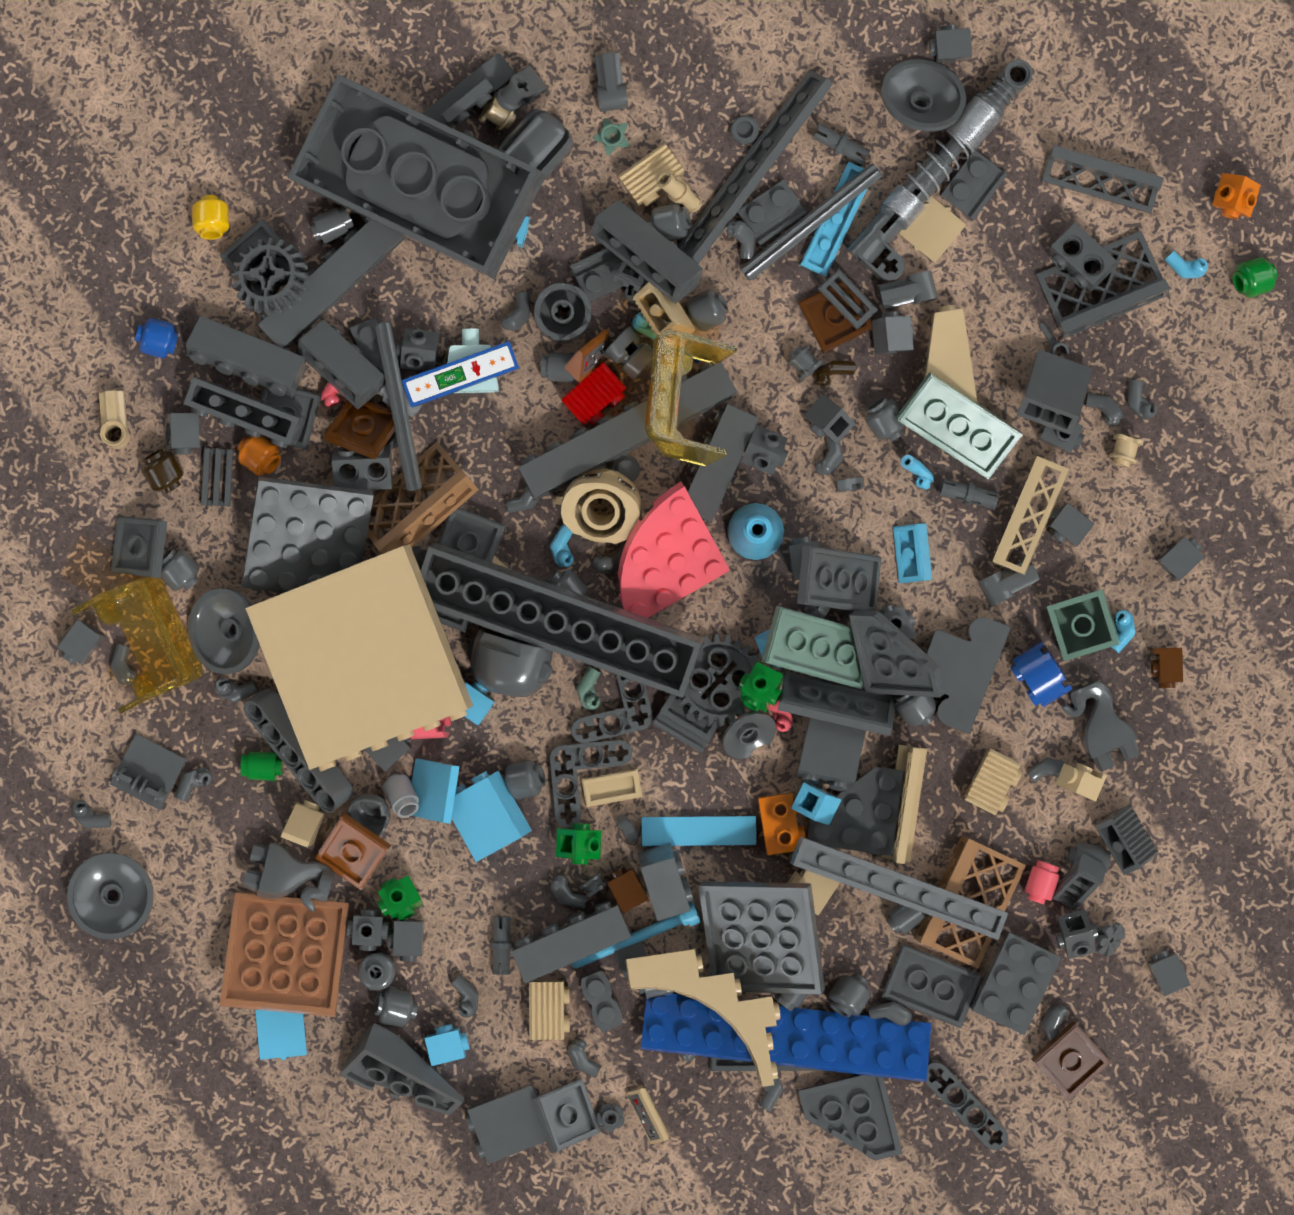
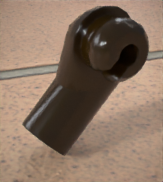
M833 360L820 366L814 372V376H816L815 384L817 386L829 385L831 383V375H854L856 370L855 362Z

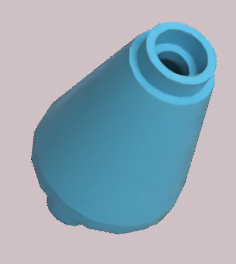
M753 503L744 505L733 514L728 524L727 534L729 543L736 553L747 559L759 560L769 557L778 550L783 541L784 527L782 519L775 510L764 504ZM753 525H762V534L755 535L752 532Z

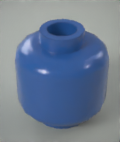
M148 318L144 326L138 325L134 341L139 342L141 353L163 359L168 353L173 354L178 332L174 331V325L170 322Z

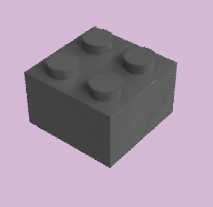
M668 843L637 853L657 921L691 911L688 902L693 901L687 877L681 878L680 876L685 874L679 851H672L671 844Z

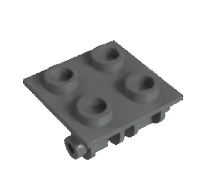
M135 734L119 767H116L112 774L113 779L110 785L161 810L187 759Z

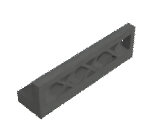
M1056 145L1051 148L1042 182L1150 214L1152 213L1157 193L1161 189L1164 177ZM1053 163L1064 164L1070 176L1062 180L1049 177ZM1071 167L1081 170L1074 173ZM1084 171L1093 173L1098 183L1090 188H1085L1080 185L1076 176ZM1098 175L1105 176L1108 178L1101 181ZM1073 178L1075 184L1068 183L1066 181ZM1112 179L1118 180L1125 192L1117 196L1109 195L1103 184ZM1126 183L1132 184V185H1135V186L1132 187V188H1130V189H1128ZM1100 186L1102 192L1095 191L1093 189ZM1139 187L1152 190L1147 206L1136 203L1131 192ZM1127 194L1130 201L1122 199L1121 197Z

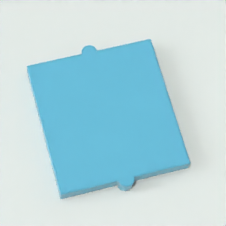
M255 1010L260 1060L272 1058L285 1060L287 1057L307 1055L303 1014Z

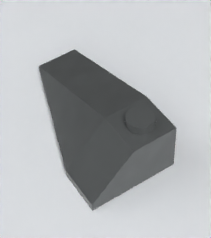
M373 1023L361 1035L339 1074L360 1087L371 1091L374 1090L375 1085L391 1089L390 1097L399 1099V1096L415 1097L416 1105L449 1116L464 1101V1098L399 1036L376 1023Z

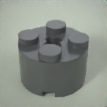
M556 283L548 286L539 294L534 307V317L538 329L546 338L556 343H569L579 339L586 333L591 323L592 310L588 297L580 288L571 284ZM562 307L564 310L569 308L571 310L568 312L569 318L565 320L562 317L557 318L558 308Z

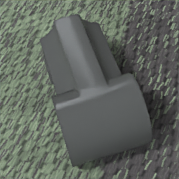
M611 52L595 56L596 73L599 83L597 92L600 112L628 109L626 85L622 79L619 53Z
M932 271L916 273L907 276V279L878 285L883 310L910 303L917 305L922 301L938 299Z
M1023 561L1017 563L1016 565L1021 567ZM1030 562L1025 575L1011 569H1006L1002 572L999 570L993 573V575L978 581L990 606L993 607L1014 596L1013 593L1040 580L1034 565Z

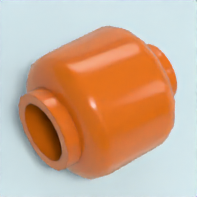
M262 434L260 438L246 436L238 445V451H240L238 461L257 476L271 474L280 464V449Z

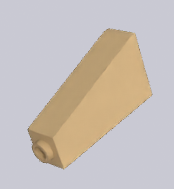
M955 305L939 307V312L934 313L932 316L924 379L931 372L977 402L963 309H956Z

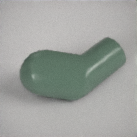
M588 666L578 683L576 691L582 706L586 709L594 710L600 705V698L597 696L594 684L601 673Z

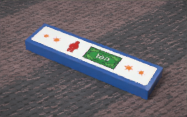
M510 341L401 381L410 406L414 408L520 368Z

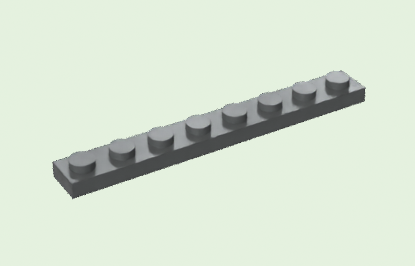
M812 70L807 72L677 246L687 256L697 261L698 264L705 257L727 224L740 210L741 206L833 84L826 77Z
M801 836L790 861V864L997 940L1008 916L1007 912Z

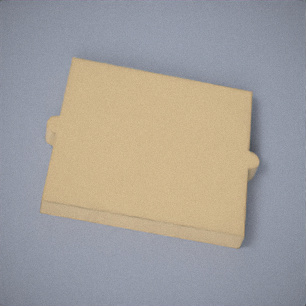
M930 196V204H924L925 209H923V212L917 216L916 220L912 222V225L907 230H901L899 235L912 244L915 251H920L932 262L936 263L966 224L951 212L950 207H944Z

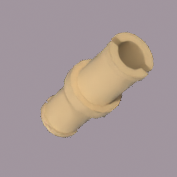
M663 171L657 176V186L668 193L670 200L680 203L683 207L685 206L690 213L696 212L701 207V198L690 190L689 185L685 181L678 180L669 171Z

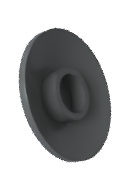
M764 712L744 714L734 720L726 729L722 739L723 748L733 758H749L755 748L762 745H770L776 733V724L772 717Z

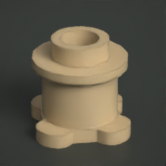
M495 93L492 100L483 107L478 120L483 123L488 119L496 125L497 130H501L504 127L508 129L514 122L516 114H514V111L510 112L503 109L498 104Z
M1123 434L1114 435L1113 440H1116L1113 453L1109 454V457L1114 459L1113 464L1129 468L1130 464H1136L1135 456L1137 449L1143 446L1144 441Z

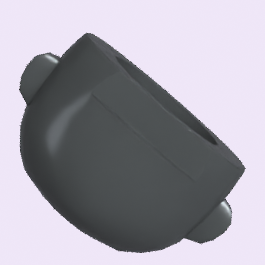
M480 628L475 641L470 642L467 647V655L471 660V671L478 684L494 693L511 697L531 696L542 688L552 673L551 661L553 651L492 629Z

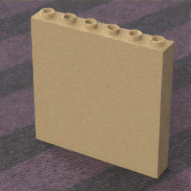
M410 544L246 608L309 770L318 767L320 772L336 766L334 760L345 757L346 762L362 756L361 750L371 747L372 752L388 746L387 740L397 737L398 741L405 740L414 736L413 730L423 727L424 731L431 730L440 726L439 720L450 717L451 721L466 716V710L473 706Z

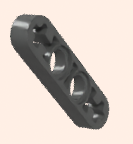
M937 1061L928 1063L927 1080L925 1083L986 1147L991 1150H1000L1005 1147L1008 1142V1133L996 1118L945 1065ZM931 1068L935 1070L941 1068L943 1071L940 1075L946 1082L949 1077L953 1079V1082L947 1084L941 1093L937 1089L942 1087V1085L936 1079L929 1080L931 1076L929 1070ZM957 1087L963 1091V1098L960 1102L952 1103L948 1100L947 1093L951 1088ZM972 1108H979L983 1112V1118L979 1123L973 1124L967 1120V1113ZM991 1119L993 1123L988 1126L994 1132L1002 1131L1000 1134L1001 1142L993 1141L989 1143L990 1135L984 1129L981 1134L977 1130L984 1127L988 1120Z

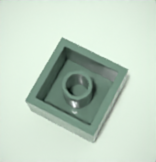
M1104 589L1047 606L1064 661L1121 644Z

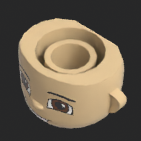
M594 469L577 476L567 487L565 493L555 495L554 499L555 504L561 505V517L567 528L573 534L581 535L594 542L616 544L628 539L639 519L643 520L646 516L642 512L641 496L635 485L622 473L612 469ZM597 498H604L613 504L615 511L609 515H599L593 511L590 502Z

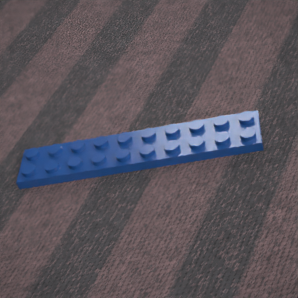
M667 994L646 999L641 1049L753 1062L745 1044L734 1029L715 1011L699 1001L679 994ZM779 1006L780 1020H776L777 1025L765 1028L766 1033H771L774 1049L769 1050L770 1061L776 1062V1065L922 1082L927 1080L931 1023L910 1021L907 1025L901 1026L887 1018L871 1019L870 1016L851 1015L850 1018H846L836 1012L794 1008L791 1012L784 1006Z

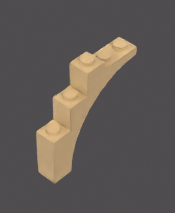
M695 949L626 959L629 990L658 989L676 992L709 1007L734 1029L745 1044L755 1065L760 1087L774 1085L773 1079H778L776 1062H771L769 1050L774 1049L771 1033H766L765 1028L776 1026V1020H780L778 1002L773 1003L772 997L738 1002L737 996H742L740 979H734V973L699 978V973L703 972L701 955L696 956Z

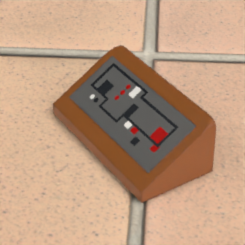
M603 329L580 348L565 365V369L578 382H581L605 362L607 355L604 352L607 350L609 337L607 329Z

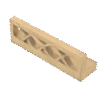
M1039 456L1036 457L992 561L995 565L1002 568L1006 567L1023 575L1026 574L1068 475V468ZM1047 468L1061 472L1057 483L1045 488L1042 480ZM1054 489L1051 498H1049L1047 491ZM1044 493L1048 505L1045 510L1034 514L1031 507L1036 496ZM1043 515L1040 524H1038L1036 518ZM1033 519L1037 531L1033 537L1023 540L1020 534L1025 522ZM1031 542L1029 550L1027 551L1025 544ZM1022 546L1026 555L1021 567L1008 562L1013 549Z

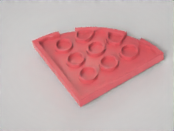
M682 482L668 489L652 503L654 507L646 514L643 520L639 519L629 534L621 555L618 577L620 579L619 599L622 609L646 618L651 617L730 571Z

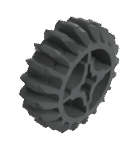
M269 238L266 245L262 239H258L257 248L248 244L247 247L250 252L247 255L244 252H239V256L243 260L242 262H234V267L239 271L231 273V277L236 280L232 287L235 291H239L236 296L240 301H244V305L248 309L253 307V310L258 314L264 309V312L271 316L275 308L278 314H282L284 305L289 309H293V304L290 301L293 299L301 301V297L298 295L299 291H307V287L301 282L309 280L307 273H304L308 269V265L302 262L304 256L300 252L296 253V247L292 244L287 246L285 240L280 239L276 244L274 238ZM277 257L288 260L290 271L279 268V264L276 262ZM263 260L262 264L258 268H255V266ZM250 282L261 284L264 296L254 294L251 290ZM286 285L283 290L277 293L281 286Z

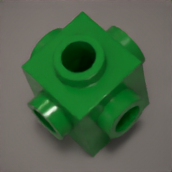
M757 662L750 674L745 673L738 687L741 689V700L744 701V705L754 711H759L760 709L764 712H767L770 705L775 706L782 694V690L779 688L782 685L783 674Z
M573 823V828H557L556 857L571 859V864H588L589 859H600L602 830L590 829V824Z
M409 875L400 880L393 878L381 885L382 889L378 891L381 899L376 901L383 915L390 914L393 921L396 919L403 921L415 914L414 909L423 905ZM396 897H402L400 901H394Z

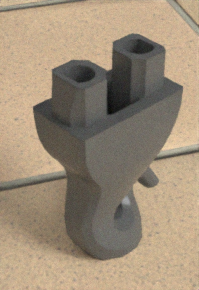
M1098 680L1071 692L1073 708L1068 705L1062 706V710L1071 717L1078 718L1084 714L1088 698H1094L1095 700L1093 710L1083 730L1082 741L1088 758L1093 760L1099 771L1102 772L1115 766L1109 753L1114 749L1119 748L1124 761L1139 756L1138 746L1135 741L1138 739L1130 724L1116 715L1109 688Z
M270 843V846L253 845L250 861L265 866L263 873L247 870L243 887L257 892L259 897L278 899L291 894L305 883L316 880L318 886L306 887L302 891L301 901L310 912H313L315 906L311 899L321 902L327 901L334 872L328 866L319 862L299 861L285 847L275 843Z

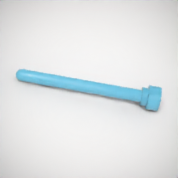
M689 902L691 911L666 918L632 933L631 938L571 963V966L576 969L611 955L614 951L644 941L681 924L684 926H694L701 923L694 902Z

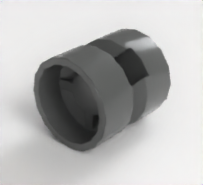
M628 327L604 353L615 364L621 363L623 365L622 371L634 381L643 372V369L649 366L659 354L648 343L641 344V337L631 327ZM628 348H630L633 351V353L630 356L626 351Z

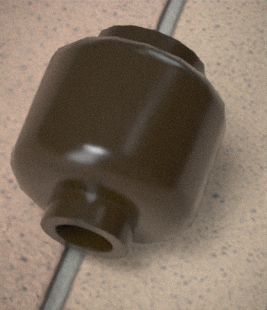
M159 449L143 459L144 465L141 468V472L154 491L165 490L166 493H169L181 485L179 480L184 475V470L172 452H164L163 449Z

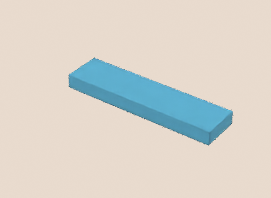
M848 162L835 192L864 170V168ZM866 190L817 228L800 266L824 277L827 276Z
M756 816L642 817V846H662L668 843L671 846L756 845Z

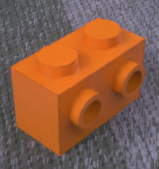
M792 792L758 797L767 855L795 851L800 836L805 838L803 826H798L796 815L801 813L791 809L796 799L793 798Z

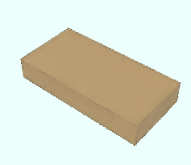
M638 769L581 779L586 807L643 797Z

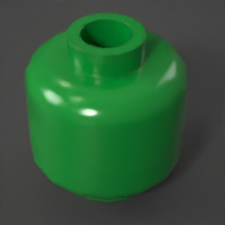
M1256 257L1240 263L1233 274L1235 289L1247 298H1254L1272 291L1275 286V279L1278 276L1276 267L1263 257Z

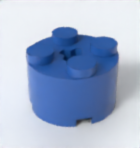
M1041 641L1014 658L1015 665L1011 667V670L1019 682L1026 681L1030 688L1026 693L1035 706L1041 704L1043 707H1046L1073 688L1071 684L1065 687L1063 681L1066 680L1065 674L1050 651L1045 654L1043 653L1041 648L1045 644Z

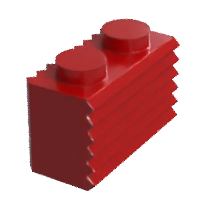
M603 362L563 397L561 402L583 427L588 423L593 427L597 421L605 416L602 411L606 407L611 405L614 408L626 398L623 392L627 388Z

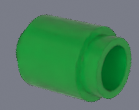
M250 751L249 754H242L241 777H248V780L276 781L277 775L282 776L283 761L278 758L275 752Z

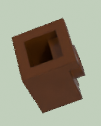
M1150 648V654H1156V660H1151V675L1156 677L1158 688H1176L1175 682H1183L1182 648Z

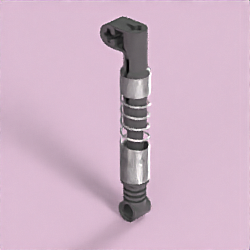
M1019 59L1011 61L1002 68L1001 72L996 76L997 80L994 79L992 85L987 87V90L977 93L972 98V101L964 108L959 120L946 129V134L950 137L949 141L943 145L939 140H936V143L942 149L937 154L926 151L928 154L926 159L921 164L917 162L919 167L912 175L907 174L909 177L907 181L893 189L888 198L880 205V212L847 249L858 262L878 279L892 281L903 274L905 268L904 260L889 244L901 230H907L912 225V222L925 209L924 204H930V196L933 193L940 192L939 186L943 181L948 182L950 180L949 174L952 170H959L956 158L969 159V153H973L983 143L986 136L994 130V127L998 125L1004 117L1005 106H1009L1011 104L1010 100L1013 101L1015 95H1018L1032 80L1033 71L1028 62ZM1012 68H1017L1022 72L1021 82H1014L1011 79L1010 71ZM964 150L967 156L963 157L959 154ZM953 161L956 163L957 168L950 167ZM895 213H897L898 216L891 222V224L886 228V230L882 232L881 228ZM883 250L887 254L882 260L884 262L892 260L894 262L892 268L895 270L894 272L885 273L884 269L886 266L884 263H879L876 267L872 265Z

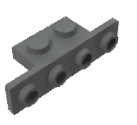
M497 53L422 114L448 127H453L455 124L459 126L471 116L469 113L476 107L482 108L488 104L493 98L491 95L508 83L515 74V71L502 55Z

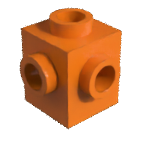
M1222 173L1212 206L1222 211L1221 215L1230 219L1238 220L1239 216L1251 218L1261 185L1246 176Z

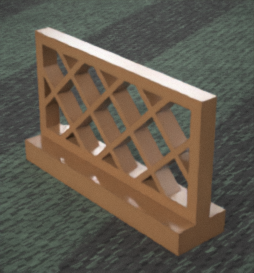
M438 442L417 458L422 484L421 489L408 491L402 471L393 479L392 489H382L373 497L371 512L377 513L375 522H369L367 536L381 554L408 544L413 548L479 490ZM440 453V465L429 466L430 460ZM445 472H457L448 481L443 483ZM428 473H438L436 483L425 484ZM434 490L432 495L421 502L424 491ZM406 492H416L414 502L404 503ZM392 493H398L396 503L386 504L387 498ZM412 509L409 515L400 520L402 510ZM394 510L393 520L382 522L384 511ZM391 528L386 535L378 540L380 529Z
M962 835L938 887L965 896L962 889L964 880L975 877L979 891L965 897L972 899L981 895L983 903L989 905L985 893L1000 888L1003 899L999 905L993 907L1005 911L1026 865ZM978 850H981L988 854L991 865L977 870L974 859ZM994 857L1002 861L995 863ZM1008 863L1017 867L1013 877L1002 882L997 867ZM993 869L997 884L983 889L979 874ZM1009 884V886H1008V888H1007V890H1006V892H1005L1004 886H1006V885ZM928 914L924 916L926 919L921 922L914 937L915 940L977 969L979 968L992 940L991 937L972 931V936L959 941L955 930L956 924L948 922L949 924L944 925L945 920ZM950 928L955 942L947 946L937 944L936 941L940 932ZM985 936L981 944L980 938ZM976 940L979 950L975 959L972 960L964 956L961 945ZM957 947L959 953L950 949Z

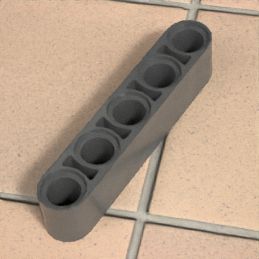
M265 688L244 703L243 710L246 717L323 811L332 813L352 798L353 788L336 766L321 772L318 767L309 770L282 699L274 690Z

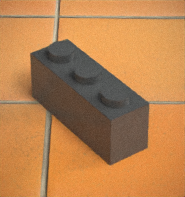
M324 319L299 339L297 354L305 357L306 362L357 409L382 389L384 375L381 368L373 362L370 363L355 344H350L346 341L339 329L333 325L330 326Z

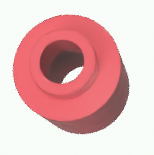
M1040 860L1037 861L1036 867H1032L1024 892L1029 893V900L1044 904L1045 900L1052 901L1060 877L1058 874L1060 867Z

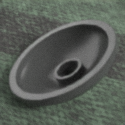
M913 59L898 63L887 72L881 86L883 104L892 117L903 125L920 131H939L952 126L959 120L966 105L965 89L959 78L948 68L929 60Z
M219 588L204 593L194 604L188 622V636L194 654L206 668L219 674H231L245 669L254 660L260 647L246 608L252 606V604L243 594L233 589Z
M118 853L96 855L83 862L72 875L67 890L68 908L74 921L86 933L101 939H119L138 930L149 917L154 901L153 885L146 870L134 859ZM112 889L118 892L116 900H111L108 896L109 891Z

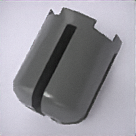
M534 109L522 119L497 147V150L537 168L546 176V179L569 154L574 143L571 133L554 116L545 110Z

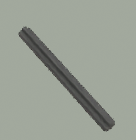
M875 164L867 166L743 265L741 271L746 278L753 280L881 178L882 174Z
M380 322L375 325L406 488L408 491H415L421 489L422 484L390 322Z

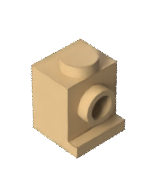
M1064 763L1055 785L1096 802L1107 775L1080 763H1077L1075 767Z

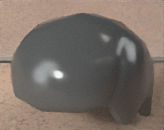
M375 794L358 795L350 803L347 810L349 817L379 837L385 832L390 823L391 813L389 805L382 797Z

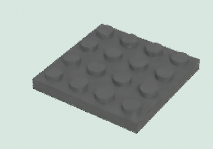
M258 476L242 587L285 593L361 563L363 561L374 496L373 491Z
M701 882L699 893L711 976L734 973V979H740L742 992L821 995L824 992L825 987L811 883Z

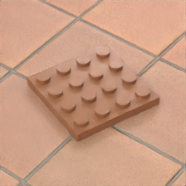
M235 892L220 1006L336 1017L349 903L311 900L315 910L310 912L303 905L300 898L282 897L268 899L259 897L257 894Z

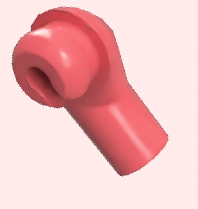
M778 700L775 706L770 705L768 710L773 712L777 730L786 732L793 726L794 719L792 713L778 710Z

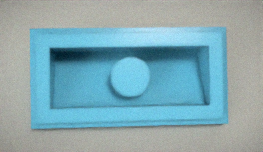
M926 523L893 527L899 583L932 580Z

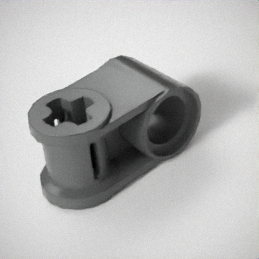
M528 66L519 73L514 74L510 78L509 84L500 88L495 97L503 109L512 112L526 104L533 103V98L539 93L544 94L548 87L534 69Z

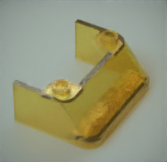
M672 329L665 330L656 336L653 344L645 430L662 455L702 466H708L727 455L726 449L684 439L682 434L676 430L681 378L691 370L693 358L718 364L736 353L737 346Z
M143 577L100 593L71 610L72 614L76 615L94 608L98 618L107 625L120 623L139 662L143 674L137 676L132 684L133 692L137 699L119 708L120 714L149 703L201 677L203 672L202 663L196 657L185 627L164 583L159 578Z

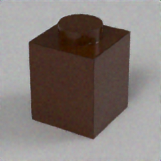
M624 866L610 874L612 879L607 881V884L623 913L649 900L633 868L627 871Z

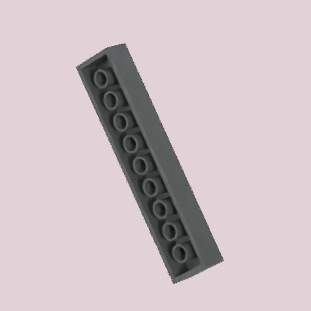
M436 542L428 547L421 568V574L436 610L683 698L687 691L705 638Z

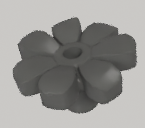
M1115 922L1113 926L1107 924L1104 927H1096L1099 936L1096 941L1098 944L1096 952L1100 955L1112 956L1114 948L1117 949L1121 944L1120 940L1125 938L1123 925Z

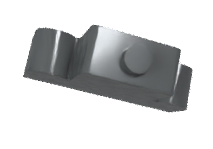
M976 618L967 626L966 633L969 641L941 630H936L933 632L928 646L921 647V650L940 666L945 689L944 694L947 698L942 699L937 704L935 712L937 719L942 724L970 734L1011 627L989 618Z

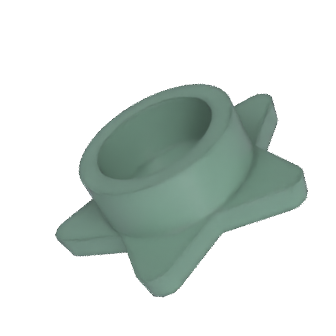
M605 118L602 131L594 135L593 139L604 144L607 155H610L616 147L628 148L629 143L624 137L628 125L627 123L616 125ZM610 134H614L615 138L610 139Z

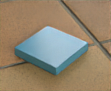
M415 758L412 786L419 798V809L411 816L451 824L459 766Z

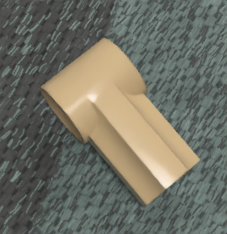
M114 390L99 393L102 426L100 430L101 439L113 449L124 448L130 439L127 428L125 392ZM120 428L122 431L121 438L115 442L109 441L110 431Z

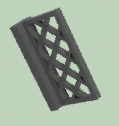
M1142 231L1103 246L1109 254L1118 258L1115 269L1109 274L1110 278L1106 288L1097 286L1094 289L1103 293L1099 303L1092 305L1082 301L1087 290L1086 287L1082 290L1079 299L1063 294L1068 280L1074 282L1069 271L1068 274L1061 272L1066 270L1065 268L1061 270L1055 266L1036 274L1043 294L1059 327L1058 330L1062 339H1066L1168 296L1170 288L1166 279H1163ZM1136 240L1139 241L1142 248L1139 259L1123 254L1126 245ZM1122 246L1120 252L1114 250ZM1144 255L1147 259V262L1142 261ZM1121 259L1137 264L1132 277L1116 272ZM1094 264L1086 265L1091 267L1089 274H1093L1094 270L1099 271V268ZM1142 266L1152 270L1155 279L1144 283L1135 279L1139 267ZM1054 274L1065 278L1061 291L1058 292L1048 288L1045 278ZM1113 277L1129 282L1125 292L1118 294L1108 290ZM1132 284L1137 285V287L1131 289ZM1052 295L1058 297L1056 303H1055V301H1054ZM1106 295L1111 296V298L1104 300ZM1061 298L1077 304L1074 312L1063 318L1057 308ZM1080 306L1085 307L1084 309L1078 311Z

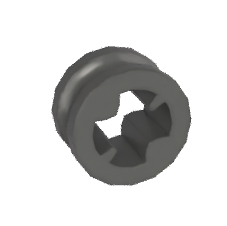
M600 872L579 887L587 892V899L608 885L607 881L601 880L602 874Z

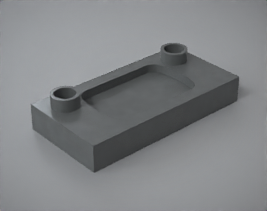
M338 74L287 178L322 197L495 280L546 176L531 165Z

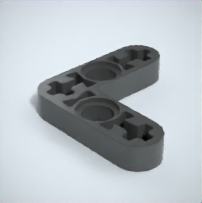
M617 675L624 708L577 719L571 728L573 738L580 743H589L647 728L652 722V711L645 684L638 682L641 685L642 691L639 696L631 698L625 693V686L628 682L634 680L626 678L622 681L621 676ZM644 698L646 704H640L642 713L648 714V718L644 719L643 725H639L637 721H632L631 716L636 714L635 707L628 708L627 702H637ZM610 715L617 716L620 720V728L615 732H609L604 727V720ZM600 718L599 727L603 735L597 736V730L589 732V737L583 739L582 734L577 735L576 729L580 728L581 722H585L586 726L596 725L593 719Z
M612 740L558 746L552 751L550 765L555 817L560 826L571 828L573 823H579L581 819L577 770L627 764L631 760L633 752L628 742ZM619 744L622 745L623 749L628 750V755H624L623 761H618L617 756H609L610 762L603 763L604 752L601 747L602 745H608L607 751L616 750V745ZM589 747L596 748L600 754L599 760L593 764L587 763L583 758L585 749ZM560 750H565L566 755H571V760L566 762L567 770L573 769V775L561 774L556 776L555 770L561 771V763L555 762V756L559 755ZM568 778L573 782L574 790L570 794L563 795L558 791L557 784L561 779ZM575 797L576 803L570 802V809L572 812H576L577 816L572 818V823H566L565 818H560V813L565 812V804L559 805L558 798L567 800Z

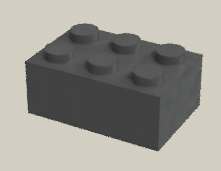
M1006 930L971 1003L970 1009L1025 1035L1062 957Z

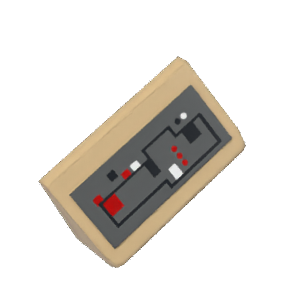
M641 1085L627 1092L626 1096L650 1143L655 1144L668 1140L669 1132L646 1086Z

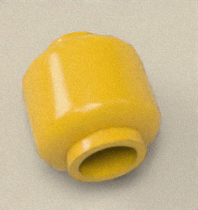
M215 195L201 197V200L192 205L193 230L203 239L214 240L221 238L229 229L228 205Z

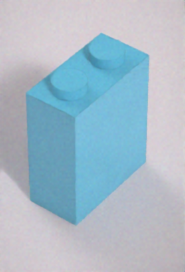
M485 771L471 779L474 783L472 786L466 788L462 784L456 788L451 819L476 862L532 831L515 799L509 793L499 771L490 776Z

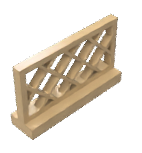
M898 745L895 770H902L905 773L893 856L882 855V858L892 859L896 863L905 864V861H911L927 749Z

